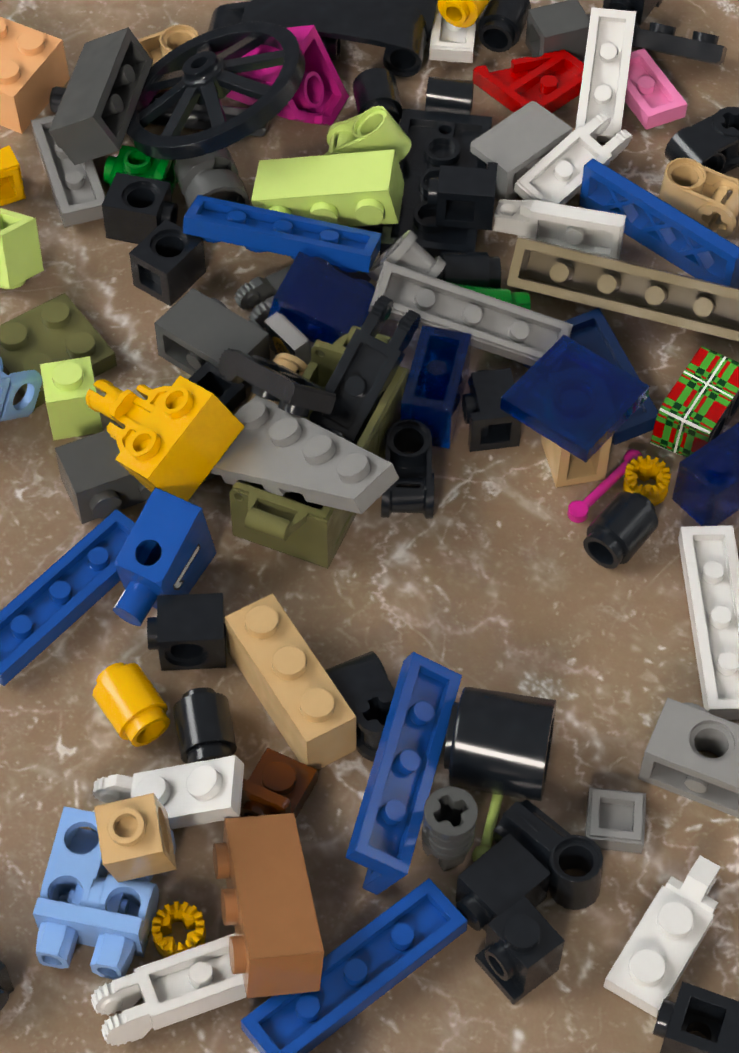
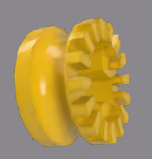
M646 455V458L638 456L637 460L632 459L630 464L628 463L626 466L622 487L623 492L639 493L656 506L667 497L671 479L670 468L665 467L666 463L664 461L660 463L657 457L650 459L651 456ZM638 478L642 481H647L650 478L656 480L655 485L647 484L643 486L640 484L638 486Z
M173 901L174 904L169 906L168 903L164 905L162 910L159 909L156 912V917L152 920L151 931L156 950L163 958L206 943L205 920L201 911L199 912L196 906H190L185 901L183 904H179V901ZM175 922H183L186 930L195 929L187 933V940H185L184 944L178 942V945H176L172 936L163 937L172 933V924Z

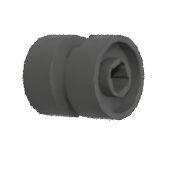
M227 148L203 156L176 161L174 166L175 176L181 192L185 196L188 209L197 195L250 205L247 191L238 176L237 167Z

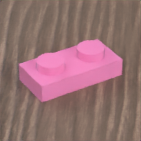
M645 48L631 52L625 103L643 127L648 130L684 118L687 110L686 101Z

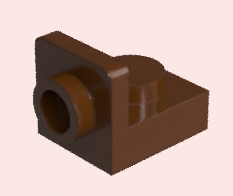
M267 748L248 780L243 778L240 816L294 813L296 819L318 781V770Z

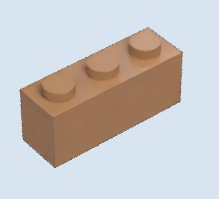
M284 813L224 818L223 843L213 844V864L216 879H226L227 889L221 890L224 926L234 925L236 936L229 938V957L232 974L243 975L246 998L320 991L324 948L295 814Z

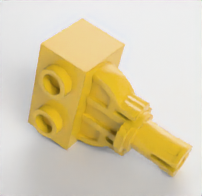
M179 376L172 386L151 389L144 384L138 385L136 390L146 400L138 397L129 389L123 391L106 379H99L93 384L95 388L106 394L105 397L91 389L88 390L85 397L89 408L102 413L123 428L121 429L111 422L107 425V432L117 441L120 451L115 460L150 492L156 487L187 502L245 427L213 393L182 376Z

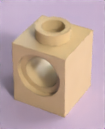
M154 793L94 806L102 865L118 883L177 870L168 813Z

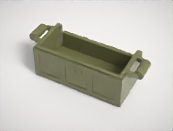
M353 325L349 333L340 337L333 344L316 340L311 348V361L302 376L325 388L356 328L361 329V327ZM379 333L375 337L386 344L391 340V337ZM401 366L398 367L357 443L361 448L385 459L387 430L392 424L407 418L409 369ZM310 410V411H309L308 417H303V418L309 420V419H310L309 417H310L311 413L313 412V410ZM247 481L245 483L236 482L229 492L232 532L234 536L327 569L357 514L328 506L314 508L299 503L291 496L290 492H286L283 496L265 491L263 485Z

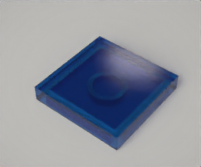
M563 335L501 397L500 409L579 459L587 462L648 398L650 386L566 335Z

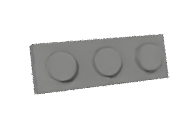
M55 115L31 120L33 135L64 227L102 219V203L105 199V194L93 160L74 165L65 152L56 145L53 137L48 132Z

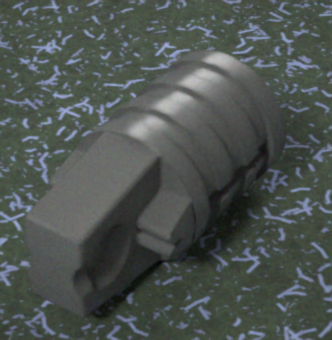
M453 786L442 787L430 794L425 802L422 847L427 856L432 854L439 858V865L443 871L462 864L474 842L478 807L474 798L467 791Z

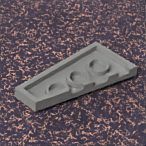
M257 395L244 404L234 415L245 427L210 472L221 475L224 482L234 485L236 482L245 483L246 481L263 485L265 491L283 496L286 492H295L302 494L306 502L362 514L399 479L391 462L301 416L288 413L278 408V404Z

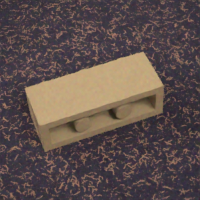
M272 593L225 616L228 653L298 761L319 770L356 751V715L274 594Z

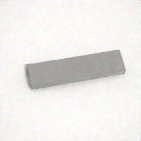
M384 261L368 310L370 312L378 297L380 298L381 295H384L393 300L389 319L399 322L406 312L412 310L421 315L419 329L553 374H557L561 369L573 324Z

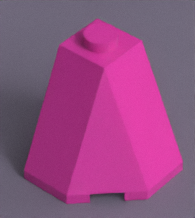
M315 26L288 27L287 29L296 37L304 54L306 63L305 73L298 90L277 116L288 120L323 126L332 125L349 95ZM260 45L242 57L279 51V49L268 45ZM226 49L215 52V54L218 55ZM283 65L237 73V75L272 86L279 76ZM232 90L226 95L227 98L250 106L257 101V99Z

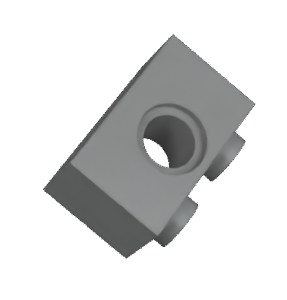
M667 698L644 752L638 779L739 818V723L710 714L697 704L681 703ZM698 751H710L717 755L718 758H707Z

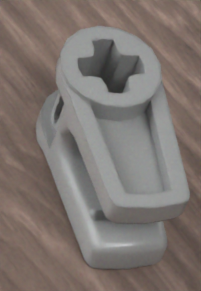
M408 230L396 243L380 255L372 265L370 272L366 274L374 281H378L384 261L437 278L446 266V262L440 256L433 258L416 242L417 235Z

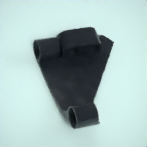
M251 0L217 7L212 14L208 32L232 24L254 21L275 23L285 28L314 25L320 37L385 47L383 55L385 69L397 77L406 78L417 74L422 67L425 45L430 36L438 0Z

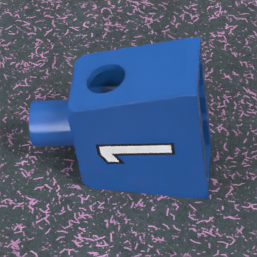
M154 488L115 561L114 566L125 590L115 604L113 611L121 619L132 625L141 626L151 608L157 609L158 595L189 594L216 555L215 546L201 507L161 489Z

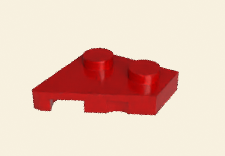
M566 50L544 53L540 57L512 59L511 68L489 72L486 65L477 66L473 69L472 81L513 113L531 101L537 102L553 113L580 95L584 63Z

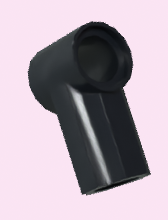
M528 799L523 802L516 801L503 813L502 819L493 830V840L498 843L510 833L551 873L548 888L551 897L558 905L572 910H580L592 905L598 898L601 887L603 855L600 847L586 836L571 835ZM576 868L583 870L587 874L574 877L564 873V871Z

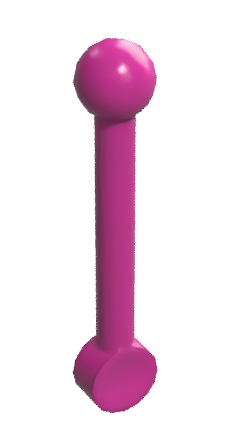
M636 449L627 451L623 457V462L582 501L576 500L569 504L568 518L575 523L584 522L588 518L589 508L625 475L626 466L628 463L630 464L632 459L637 460L638 456L643 457L642 453Z

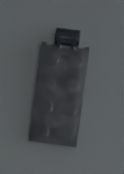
M429 77L425 111L403 109L400 127L411 139L412 146L406 157L399 162L405 182L399 223L383 225L380 255L396 243L408 230L417 235L416 242L433 258L438 257L440 252H475L478 229L436 226V206H428L430 177L439 178L440 165L487 168L485 162L470 152L471 142L492 128V117L471 115L474 81Z

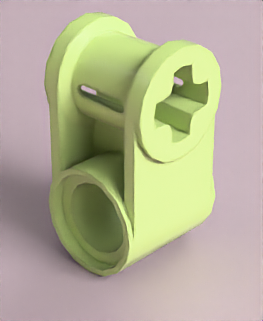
M374 106L357 116L331 125L327 131L329 149L324 155L395 149L398 162H400L409 153L412 144L411 139L383 106Z

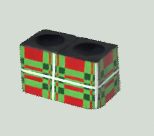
M701 346L662 403L656 417L650 444L703 464L722 435L723 430L726 429L739 409V362Z

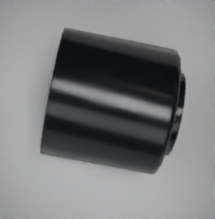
M465 687L460 701L454 702L447 730L444 769H449L450 786L541 801L550 758L556 700Z

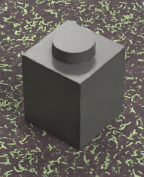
M567 0L528 9L525 44L532 56L540 57L544 53L566 50L580 61H584L590 14L585 13L578 0Z

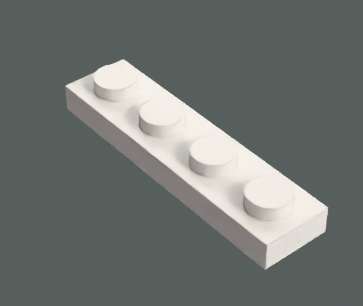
M733 525L681 527L678 542L704 709L708 713L726 720H739V557Z

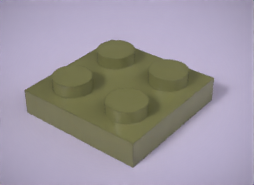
M65 293L0 325V357L3 362V372L7 375L27 370H36L41 375L40 364L88 356L91 358L94 377L117 366L115 352ZM43 382L35 408L46 403ZM24 384L18 390L22 398L27 391V384Z

